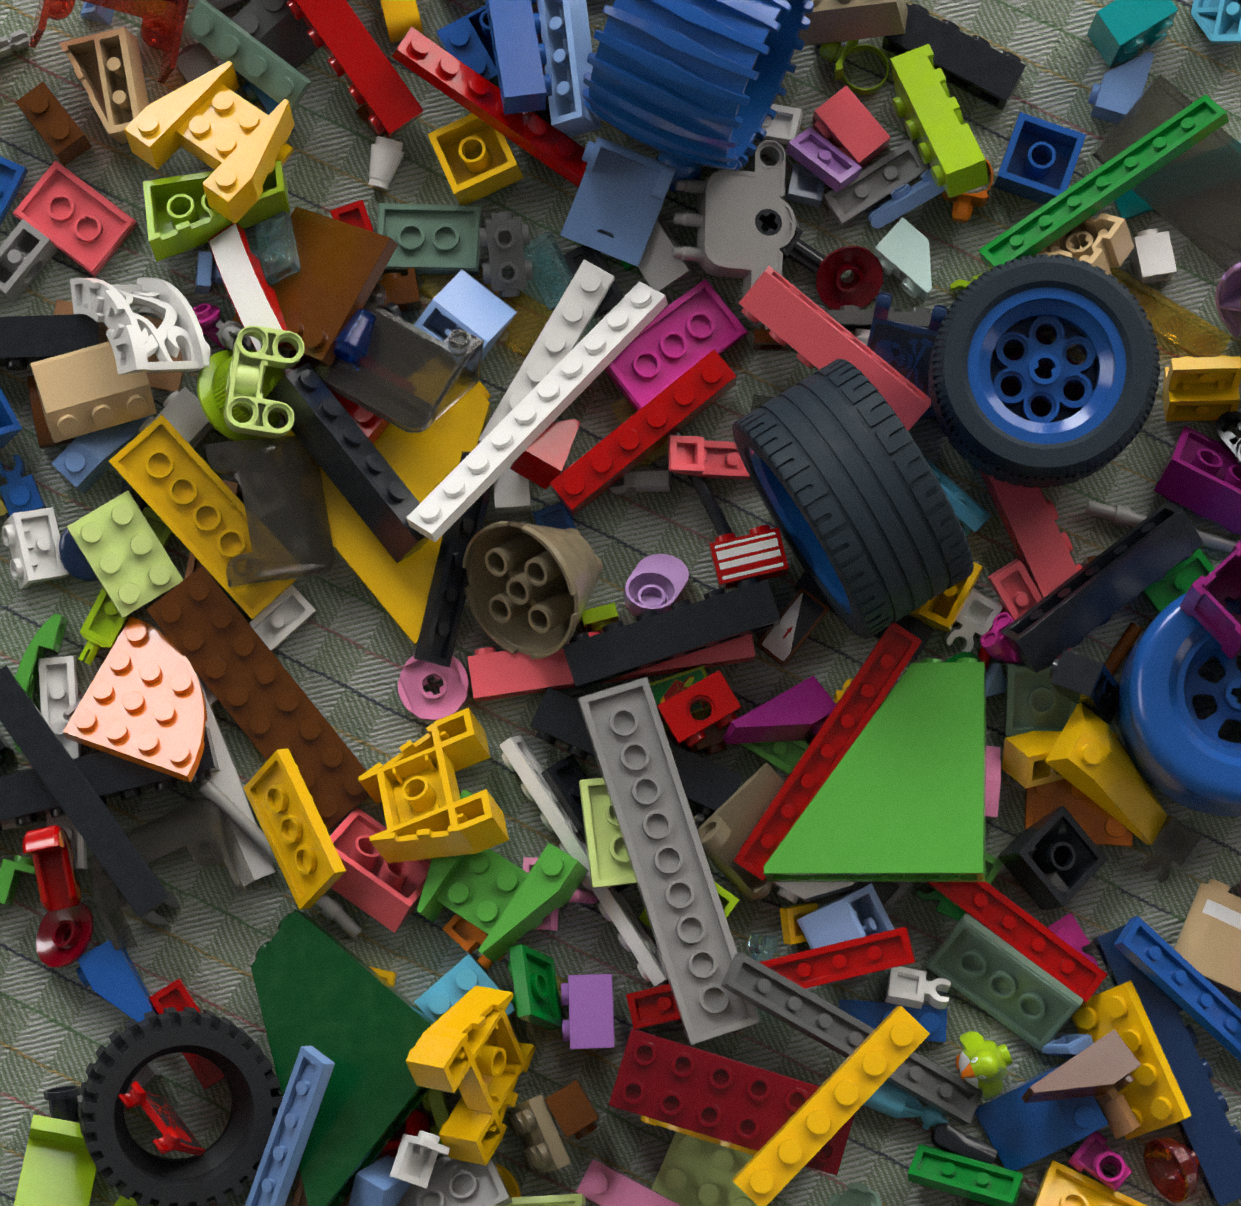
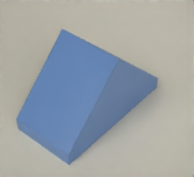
M386 1155L356 1173L349 1206L398 1205L411 1184L390 1177L395 1161L394 1158Z

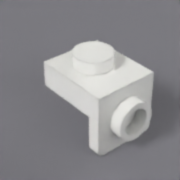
M419 1130L418 1136L403 1134L390 1177L427 1189L438 1153L448 1155L450 1148L438 1144L440 1137Z

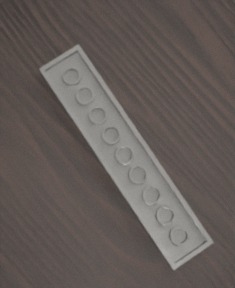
M645 677L578 698V703L689 1046L760 1023L753 1004L721 987L734 955L737 954V950L648 678Z

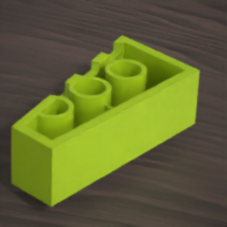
M927 44L890 58L896 97L892 99V105L897 117H904L905 128L910 140H917L918 151L923 163H930L931 174L936 186H943L948 197L952 198L989 184L986 159L969 124H964L960 106L955 96L950 98L945 83L946 77L941 67L934 69V53L930 45Z
M281 160L275 161L276 165L271 175H267L259 200L237 222L243 229L290 212L287 181ZM215 170L143 181L148 239L156 262L209 243L208 239L232 224L230 220L209 207L202 183Z

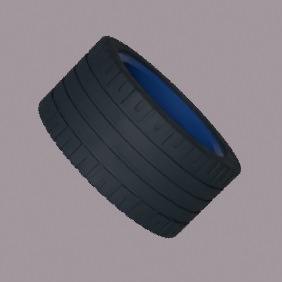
M836 359L815 372L814 375L808 376L797 383L796 386L790 387L777 397L764 403L759 409L751 411L734 422L732 434L736 447L771 517L820 593L842 621L860 638L869 639L890 626L891 623H895L909 614V612L924 605L928 600H932L946 591V589L953 587L972 574L974 568L973 557L971 556L972 553L965 533L932 468L884 397L867 377L847 360Z

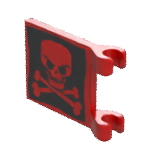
M137 1081L131 1084L132 1089L129 1092L121 1093L118 1096L127 1109L141 1105L163 1134V1137L152 1141L161 1154L177 1150L201 1156L206 1152L164 1096L144 1091Z

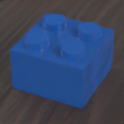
M1020 112L993 187L1045 205L1067 190L1086 134Z

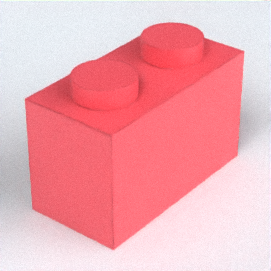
M847 85L814 111L813 129L862 168L889 146L890 135Z

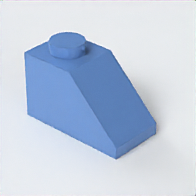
M1146 52L1105 73L1100 85L1094 83L1088 99V103L1093 105L1090 116L1130 128L1136 117L1154 53Z

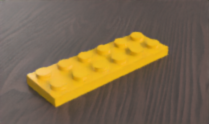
M162 414L109 460L111 465L252 620L305 573Z

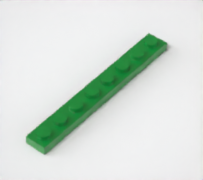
M1205 94L980 248L978 252L981 260L990 268H993L999 264L1004 265L1006 261L1012 259L1020 260V257L1030 255L1033 257L1229 122L1227 112Z

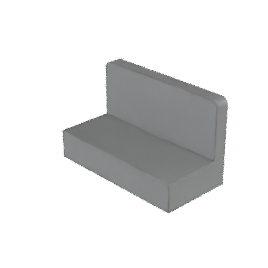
M660 214L657 217L638 265L649 286L659 292L678 279L687 281L698 273L691 261L672 256L673 248L681 247V245Z

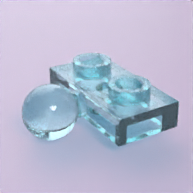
M282 211L255 225L259 250H250L259 259L265 279L273 285L300 271L301 267L291 217Z

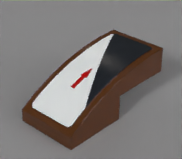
M802 587L780 614V625L769 628L756 646L784 668L829 612L830 608Z

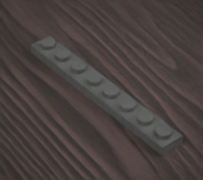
M742 952L734 955L721 984V987L845 1058H848L875 1030ZM915 1052L886 1080L962 1125L970 1124L982 1095L980 1089Z

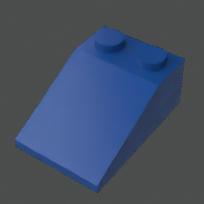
M1070 1059L1062 1061L976 1108L975 1114L993 1148L998 1150L997 1155L1004 1168L1017 1171L1108 1125L1094 1096L1026 1104L1021 1097L1030 1086Z

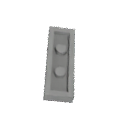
M908 141L862 170L857 179L839 192L832 189L824 194L822 199L842 227L890 197V193L896 188L907 183L910 184L920 178L924 172L929 170V167L923 163L920 154L912 142Z

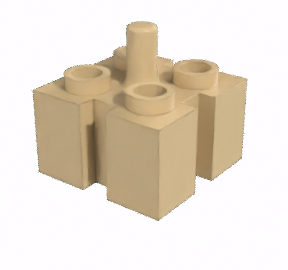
M1101 212L1097 218L1091 216L1036 255L1047 254V257H1050L1052 254L1062 255L1063 258H1066V256L1077 258L1079 262L1083 260L1091 263L1093 267L1098 266L1109 275V273L1111 274L1110 268L1122 265L1134 248V244L1124 218Z

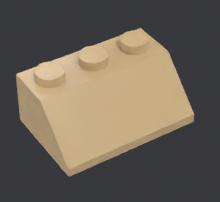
M110 341L30 363L45 421L54 443L157 414L147 374L118 375Z

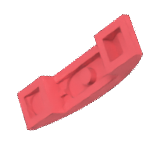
M668 436L670 472L707 478L751 480L735 442L704 440V437Z

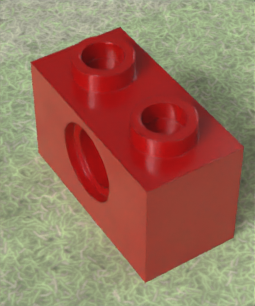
M718 670L657 705V709L677 745L680 746L686 742L687 746L691 747L707 737L704 731L715 725L722 729L738 719L736 713L741 710V706L722 673ZM703 702L710 707L711 715L701 721L693 718L690 709L695 703Z

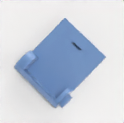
M598 137L595 143L592 141L588 142L582 156V161L587 162L585 173L560 236L638 267L677 168Z

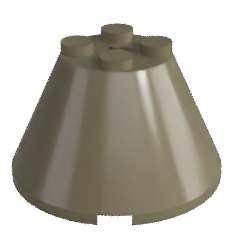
M513 521L496 522L478 531L466 548L462 568H467L469 586L464 587L465 595L472 613L482 629L494 642L512 654L520 652L530 655L531 659L548 657L561 650L570 641L597 584L598 576L603 572L601 560L595 556L591 546L577 529H559Z

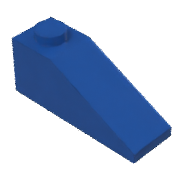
M114 937L83 954L77 960L80 967L76 968V971L85 987L91 986L93 991L132 1019L134 1018L137 1022L145 1020L144 1013L154 1011L156 1015H159L150 1001V994L120 938Z

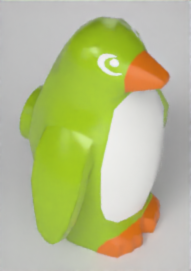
M975 1031L963 1033L960 1035V1042L964 1049L956 1056L955 1061L956 1069L960 1070L959 1077L972 1086L982 1089V1095L986 1100L993 1098L1003 1090V1079L1008 1073L1007 1066L1013 1064L1011 1055L1005 1044L997 1046L994 1041L985 1040L982 1035Z

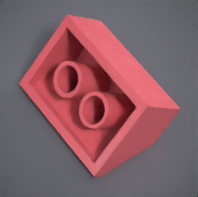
M356 807L330 835L346 869V872L330 888L395 933L418 905L432 859L387 863L369 839V836L387 830V828Z

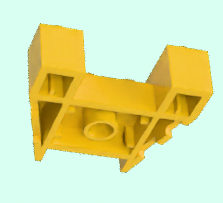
M227 61L147 105L124 131L132 153L157 170L180 147L214 169L215 171L202 183L208 205L236 224L259 200L263 192L262 186L268 174L271 175L276 165L275 159L280 148L286 144L295 123L289 101L286 99L267 115L236 94L235 91L239 88V83L233 63Z
M469 707L435 721L426 728L428 733L414 743L411 740L407 741L399 747L402 751L384 765L380 762L358 777L359 782L376 804L382 802L387 830L369 836V839L387 863L476 854L509 841L503 811L487 789L463 799L460 798L455 772L491 758L485 730Z
M475 985L423 1032L405 1060L416 1086L455 1093L457 1088L460 1090L462 1096L439 1132L443 1145L450 1148L449 1158L487 1166L503 1139L507 1125L502 1123L508 1106L513 1108L518 1098V1094L513 1092L521 1072L527 1073L536 1049L532 1044L518 1042L505 1010L514 997L513 992Z

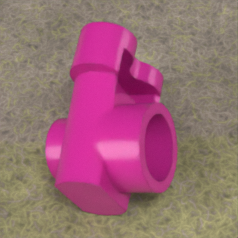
M1006 612L1000 613L993 620V628L981 637L980 644L994 659L1005 663L1021 664L1001 633L1003 629L1014 622V619Z
M1095 1131L1088 1136L1069 1159L1068 1163L1080 1173L1083 1170L1087 1171L1116 1192L1133 1171L1125 1164L1120 1155L1114 1153L1106 1145L1108 1139L1100 1132ZM1107 1164L1114 1165L1117 1170L1116 1175L1113 1177L1105 1176L1103 1167Z

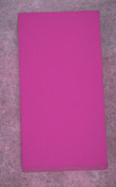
M704 279L664 308L604 371L635 410L638 411L712 350H715L720 356L745 338L749 332L709 282Z

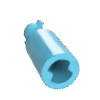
M887 1081L863 1104L895 1119L920 1117L923 1122L922 1128L929 1130L930 1126H936L937 1124H948L949 1121L938 1110L929 1105L924 1107L917 1098Z

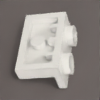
M53 507L13 513L4 522L2 538L4 544L9 546L12 556L10 572L12 578L18 581L20 589L27 588L32 583L61 579L69 575L60 559V534Z

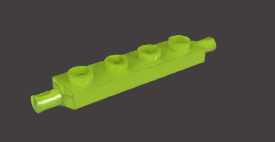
M144 507L142 513L165 549L173 532L150 507ZM104 588L101 589L80 630V634L87 640V643L78 660L90 666L100 647L112 649L131 615L130 613L122 618Z

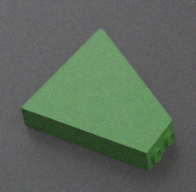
M925 658L921 660V663H912L764 865V875L768 882H986V669L984 662H978L975 658H959L956 662L942 663V660L937 658Z

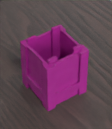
M1241 540L1234 546L1230 555L1206 577L1200 576L1190 586L1179 606L1189 617L1193 615L1222 645L1221 650L1230 659L1234 658L1241 651V614L1237 615L1235 612L1230 614L1225 609L1227 607L1225 600H1238L1241 603Z

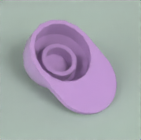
M653 554L643 558L625 585V605L632 616L636 617L652 610H656L657 615L671 611L670 605L676 603L688 583L689 572L686 565L680 559L668 554Z

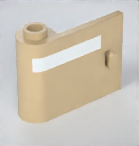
M1210 879L1208 884L1200 883L1174 949L1204 977L1241 993V898L1229 893L1230 886Z

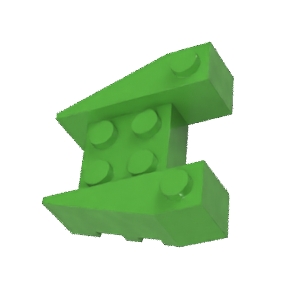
M463 789L460 793V798L463 799L473 794ZM548 843L529 873L490 848L476 854L432 858L417 912L433 923L444 907L457 914L488 935L478 951L492 962H495L509 951V947L515 946L513 943L530 929L534 930L544 922L543 919L552 911L564 906L571 899L589 870L577 859L551 843Z

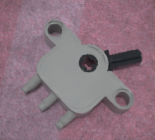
M765 140L757 146L754 155L748 158L747 171L725 169L713 173L708 181L694 179H677L675 181V189L677 191L699 194L698 214L676 213L673 218L675 224L697 228V247H674L672 256L686 261H697L702 270L713 276L743 279V297L768 266H771L782 276V264L787 256L815 275L820 263L826 258V256L799 239L803 231L796 227L795 214L790 205L781 199L785 194L786 155L782 145L773 140ZM760 154L770 157L773 166H767L762 163ZM763 223L767 225L766 232L761 229Z

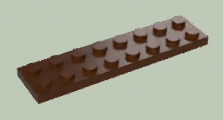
M203 565L146 609L181 654L186 656L193 669L266 760L276 750L289 749L327 829L370 796L358 779L367 770Z

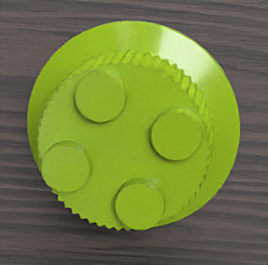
M255 349L247 350L248 352H256ZM233 350L215 353L209 358L210 366L200 369L197 378V393L204 414L221 434L233 441L245 444L263 441L265 437L236 433L226 426L224 422L227 397L226 385ZM267 366L262 388L263 399H266L268 394L284 376L281 368ZM237 406L232 409V416L237 422L246 423L251 419V414L247 408ZM272 412L267 416L268 422L272 427L277 428L280 415L277 412Z

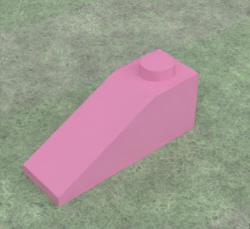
M592 1159L576 1191L600 1206H682L607 1164Z

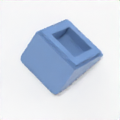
M1062 1034L1044 1045L1042 1052L1060 1058L1071 1059L1093 1044L1092 1036L1088 1034Z

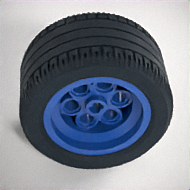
M1047 254L1035 255L1032 258L1030 255L1020 257V260L1012 259L1006 261L1004 265L999 264L991 268V271L984 272L978 276L977 280L974 279L966 286V289L962 290L956 297L955 302L951 304L940 324L930 357L928 375L929 394L931 396L932 408L935 411V417L938 424L941 425L945 437H948L952 447L958 450L957 453L965 460L967 459L973 467L981 469V472L988 476H994V479L1002 482L1007 481L1008 484L1016 486L1023 485V487L1030 488L1038 486V488L1062 486L1066 483L1077 482L1079 479H1084L1104 468L1140 432L1151 413V407L1154 405L1157 396L1158 377L1160 376V364L1158 363L1160 355L1159 349L1156 348L1158 343L1156 335L1152 333L1154 330L1149 319H1146L1148 315L1144 308L1138 305L1140 302L1133 294L1130 295V290L1123 283L1119 284L1117 282L1118 279L1110 273L1107 275L1106 271L1098 266L1093 267L1091 263L1083 260L1079 262L1077 258L1068 256L1063 258L1062 255L1052 254L1050 257H1047ZM1040 328H1049L1055 335V341L1050 345L1041 344L1036 338V331ZM1009 343L1017 344L1022 349V357L1016 361L1007 359L1004 356L1003 347ZM1073 347L1079 348L1085 355L1084 363L1080 365L1069 363L1066 358V351ZM1038 362H1048L1053 367L1049 373L1050 378L1041 379L1035 374L1039 367ZM1005 379L1015 380L1020 387L1019 394L1013 397L1006 396L1001 391V382ZM1069 383L1077 384L1082 390V398L1078 401L1068 400L1063 393L1064 386ZM1035 399L1045 400L1050 407L1049 414L1044 417L1036 416L1031 411V402Z

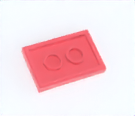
M56 160L12 213L18 220L24 219L49 238L59 251L93 277L97 276L138 225L132 217Z

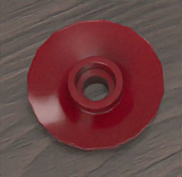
M859 246L841 247L831 252L820 263L816 273L815 288L820 299L832 309L839 310V307L845 305H854L862 308L878 295L883 284V269L879 259L868 249ZM851 270L849 277L841 278L845 271Z
M80 901L78 906L47 912L39 925L36 936V951L43 963L51 968H64L73 964L83 955L91 941L94 930L93 915L89 907Z

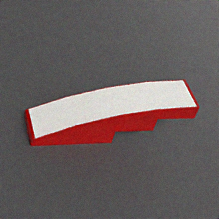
M232 223L208 239L215 263L243 327L261 326L288 331L275 290L267 284L259 259L251 253L244 229L238 223ZM250 336L256 352L261 349L259 340ZM286 342L280 343V344L278 345V347H280L281 345H283V344L286 343Z

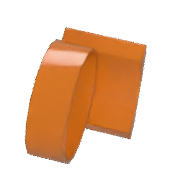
M987 159L986 166L990 174V185L986 190L979 193H963L949 198L946 191H943L942 197L946 201L953 202L951 216L954 222L966 224L971 218L974 206L980 208L986 205L989 198L987 193L993 182V169Z

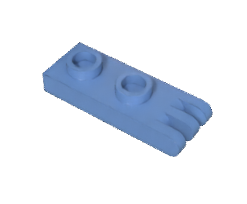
M931 169L921 175V181L912 186L907 183L896 188L890 193L892 196L890 199L869 210L867 219L874 228H881L945 191L943 186H936Z

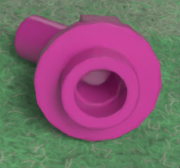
M203 303L194 307L193 311L199 321L203 334L225 350L226 347L222 346L216 336L219 328L215 324L220 319V308L218 306H211L209 303Z

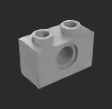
M24 219L20 221L0 246V293L13 303L19 299L57 252V248L51 240Z

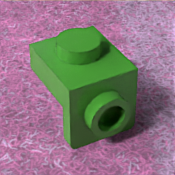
M15 855L14 861L3 859L0 868V903L13 905L22 871L36 875L33 859Z

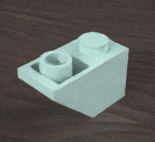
M902 217L877 244L873 254L879 259L883 273L887 275L892 273L902 282L900 286L908 295L913 298L919 296L925 301L932 289L929 239Z

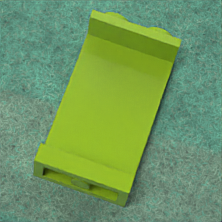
M33 1114L13 1206H89L97 1167L84 1143L85 1140L79 1123Z

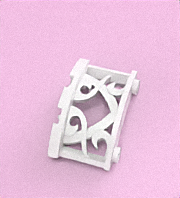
M143 277L137 279V284L110 285L97 278L70 279L74 314L88 315L96 322H104L109 328L106 335L113 349L118 375L154 372H193L210 366V347L205 342L199 321L187 299L169 282L159 278ZM140 306L141 313H153L163 319V322L156 329L148 319L133 313L130 307ZM179 351H181L183 361H172L170 355L177 358ZM156 353L159 362H148L147 358Z

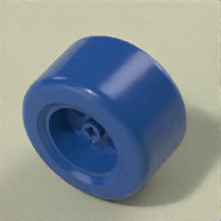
M1185 593L1171 602L1157 615L1130 651L1119 680L1117 694L1118 722L1122 738L1132 760L1146 779L1160 792L1173 801L1195 811L1216 816L1238 817L1241 816V743H1232L1220 739L1218 731L1227 719L1241 723V704L1236 703L1237 697L1235 695H1231L1238 688L1241 689V671L1237 668L1236 656L1230 659L1221 650L1222 645L1193 615L1189 617L1179 607L1186 595ZM1225 600L1227 604L1225 609L1230 614L1233 612L1237 615L1241 614L1239 608L1241 603L1238 600ZM1211 657L1219 661L1225 672L1224 677L1218 683L1209 682L1198 674L1199 668ZM1205 695L1213 697L1217 708L1216 712L1207 719H1198L1192 704L1193 696Z

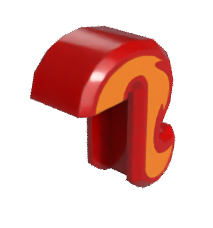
M59 825L27 831L23 837V852L33 857L43 908L48 912L78 906L81 901V888L79 881L75 877L73 850L66 831Z

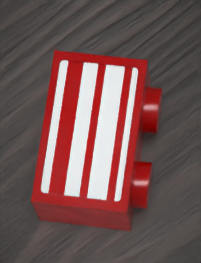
M770 525L758 526L750 529V534L736 537L735 533L724 534L716 537L715 543L709 544V551L719 589L724 588L726 590L738 587L739 582L758 577L760 582L788 575L789 566L779 527L770 529Z

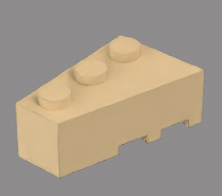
M125 27L60 42L59 44L63 52L69 58L75 69L76 76L87 91L88 98L108 134L121 144L129 143L124 129L149 105L138 39Z

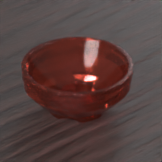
M1160 1137L1147 1143L1144 1149V1163L1148 1176L1158 1192L1174 1203H1180L1192 1196L1197 1188L1198 1166L1200 1165L1195 1152L1188 1149L1185 1144L1169 1137Z

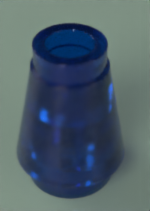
M357 309L355 315H353L334 340L335 348L333 353L341 360L355 365L359 364L361 359L366 358L374 323L377 319L376 316L367 310Z

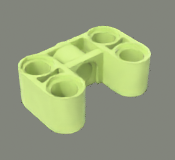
M247 326L238 333L228 371L227 397L224 411V422L231 431L273 439L281 438L290 431L295 420L292 408L280 401L263 399L262 388L267 366L289 369L300 361L305 349L304 342L297 333L261 326ZM248 336L255 337L259 340L261 349L257 352L246 351L242 345L243 338ZM282 342L291 343L296 349V356L292 358L282 357L278 352V345ZM237 406L247 408L251 414V419L246 423L237 422L232 416V409ZM272 412L281 413L286 419V426L280 429L272 427L268 422V414Z

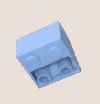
M461 270L433 298L414 326L424 337L465 369L470 370L478 367L518 312L467 272Z
M872 883L853 889L797 919L811 949L894 929Z

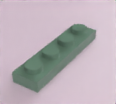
M206 0L198 1L182 27V30L225 63L227 61L232 62L234 69L277 103L280 104L284 99L288 100L291 111L296 109L312 81Z

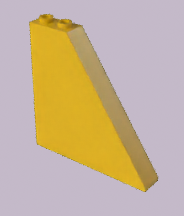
M444 351L407 380L414 385L417 391L373 444L419 503L460 464L462 451L472 452L479 445L478 439L487 426L491 413V406L488 401L491 395L479 380L474 384L466 375L469 370L461 366ZM312 457L281 483L417 647L442 536L436 542L429 539L419 551L396 563Z

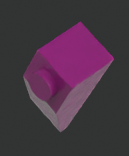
M813 675L732 721L722 739L726 744L804 740L812 734H817L836 704Z

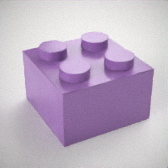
M568 975V983H561L562 1005H569V1020H562L563 1042H570V1049L615 1048L613 975Z

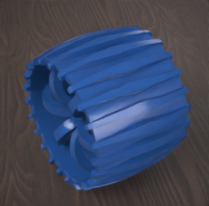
M615 0L612 7L604 6L602 12L609 16L604 30L595 31L594 38L600 41L597 52L588 54L587 62L593 68L592 73L587 72L584 74L583 82L589 86V88H585L582 92V97L585 99L584 105L588 110L617 130L660 152L714 168L740 170L741 166H745L748 163L749 159L746 155L753 156L757 147L753 144L754 140H763L767 134L766 130L762 128L766 116H770L771 120H774L777 114L771 108L777 95L785 97L787 90L782 88L781 85L787 71L795 72L797 66L791 63V59L795 49L803 50L805 42L799 38L801 29H809L810 19L805 17V12L811 13L814 3L811 0Z

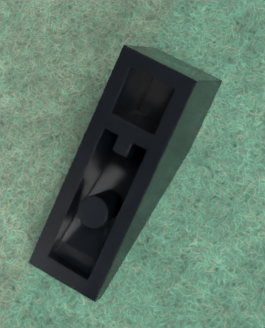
M1064 649L1061 658H1056L1051 666L1049 674L1051 678L1050 683L1057 692L1076 704L1082 703L1104 722L1111 724L1117 709L1119 684L1104 663Z

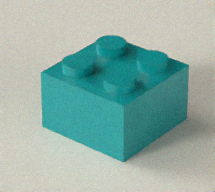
M1115 0L1096 12L1087 35L1109 68L1118 62L1123 65L1139 54L1137 50L1147 44L1150 47H1154L1168 36L1166 32L1174 25L1172 21L1178 12V8L1172 0Z

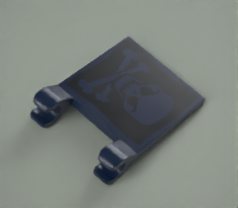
M880 292L876 300L867 346L928 396L930 357L940 324L947 314L948 308L939 304L934 306L929 328L889 320L888 315L893 297L890 293Z

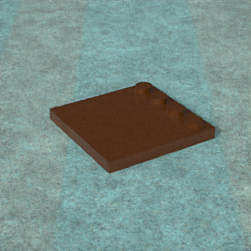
M295 207L264 262L262 270L267 284L275 290L287 330L297 333L304 342L305 350L303 357L330 367L398 244L390 237ZM236 312L232 321L238 322L242 325L241 320ZM286 342L279 347L296 354V349L291 343Z

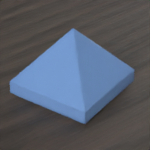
M996 662L989 665L986 671V698L1005 693L1006 680L1001 665Z

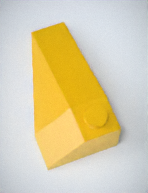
M1082 703L1077 704L1044 762L1144 843L1152 845L1168 815L1108 724Z

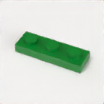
M919 1144L908 1171V1181L993 1206H1015L1024 1182V1173Z

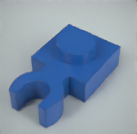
M17 454L13 455L16 466L12 471H6L5 466L0 461V475L7 479L8 482L0 486V492L9 516L13 513L46 508L35 477L32 474L23 477L25 471L23 459Z

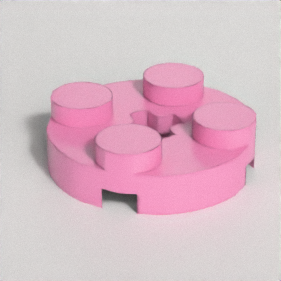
M414 656L408 659L398 680V693L406 709L419 719L437 721L458 712L467 701L469 690L468 675L461 662L452 656L450 667L414 659ZM430 676H434L436 681L443 680L444 685L439 688L440 693L437 695H433L431 691H424V686L428 684L427 678Z

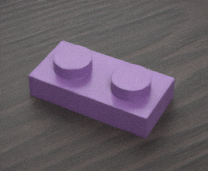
M811 127L788 142L785 151L836 192H839L857 179L862 169L859 164Z

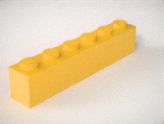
M897 1006L732 1178L733 1182L758 1206H767L930 1033L902 1006Z

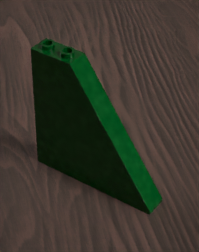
M295 909L293 913L287 914L280 921L277 927L279 931L271 941L265 942L255 954L256 960L250 967L276 1074L281 1086L282 1097L284 1096L301 1046H313L335 1063L303 1152L299 1169L308 1206H340L353 1189L356 1173L373 1164L407 1118L431 1090V1088L416 1086L405 1060L423 1032L434 1022L309 915Z

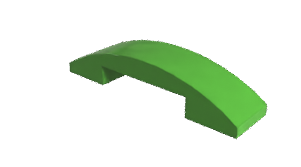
M54 614L44 623L31 640L19 664L15 678L31 700L39 676L38 659L44 658L45 651L58 654L60 652L68 619L62 615ZM14 741L16 750L23 753Z

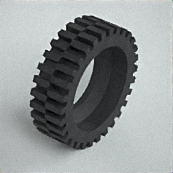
M174 1007L163 1008L164 1013L156 1015L154 1011L144 1013L145 1020L137 1023L133 1018L125 1023L128 1029L119 1034L115 1030L109 1036L111 1043L106 1048L102 1045L95 1053L98 1057L96 1063L90 1062L85 1071L88 1079L87 1082L81 1083L80 1093L82 1095V1102H78V1113L81 1117L79 1124L85 1140L84 1143L97 1169L103 1174L112 1188L115 1186L120 1195L126 1199L134 1198L139 1206H148L149 1204L154 1206H208L207 1202L213 1200L220 1206L228 1202L225 1194L233 1190L238 1196L245 1191L241 1184L247 1178L252 1182L254 1181L257 1173L256 1168L262 1159L283 1099L277 1090L278 1087H281L278 1077L272 1071L274 1067L262 1052L263 1050L243 1029L238 1028L225 1017L221 1019L214 1012L208 1010L200 1013L194 1007H184V1011H177ZM171 1053H192L214 1063L227 1079L232 1098L228 1123L220 1137L201 1156L194 1155L181 1159H169L153 1155L138 1145L130 1135L124 1117V1104L118 1096L121 1093H127L129 1085L136 1074L152 1060Z

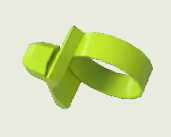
M859 39L848 40L845 47L841 45V41L822 43L819 49L820 55L831 63L836 61L833 74L834 81L841 79L844 85H847L853 93L860 95L873 94L885 84L889 72L888 59L884 52L876 46L869 44L858 45ZM857 51L875 53L885 64V78L873 88L863 89L855 87L847 80L843 71L844 61L849 55Z

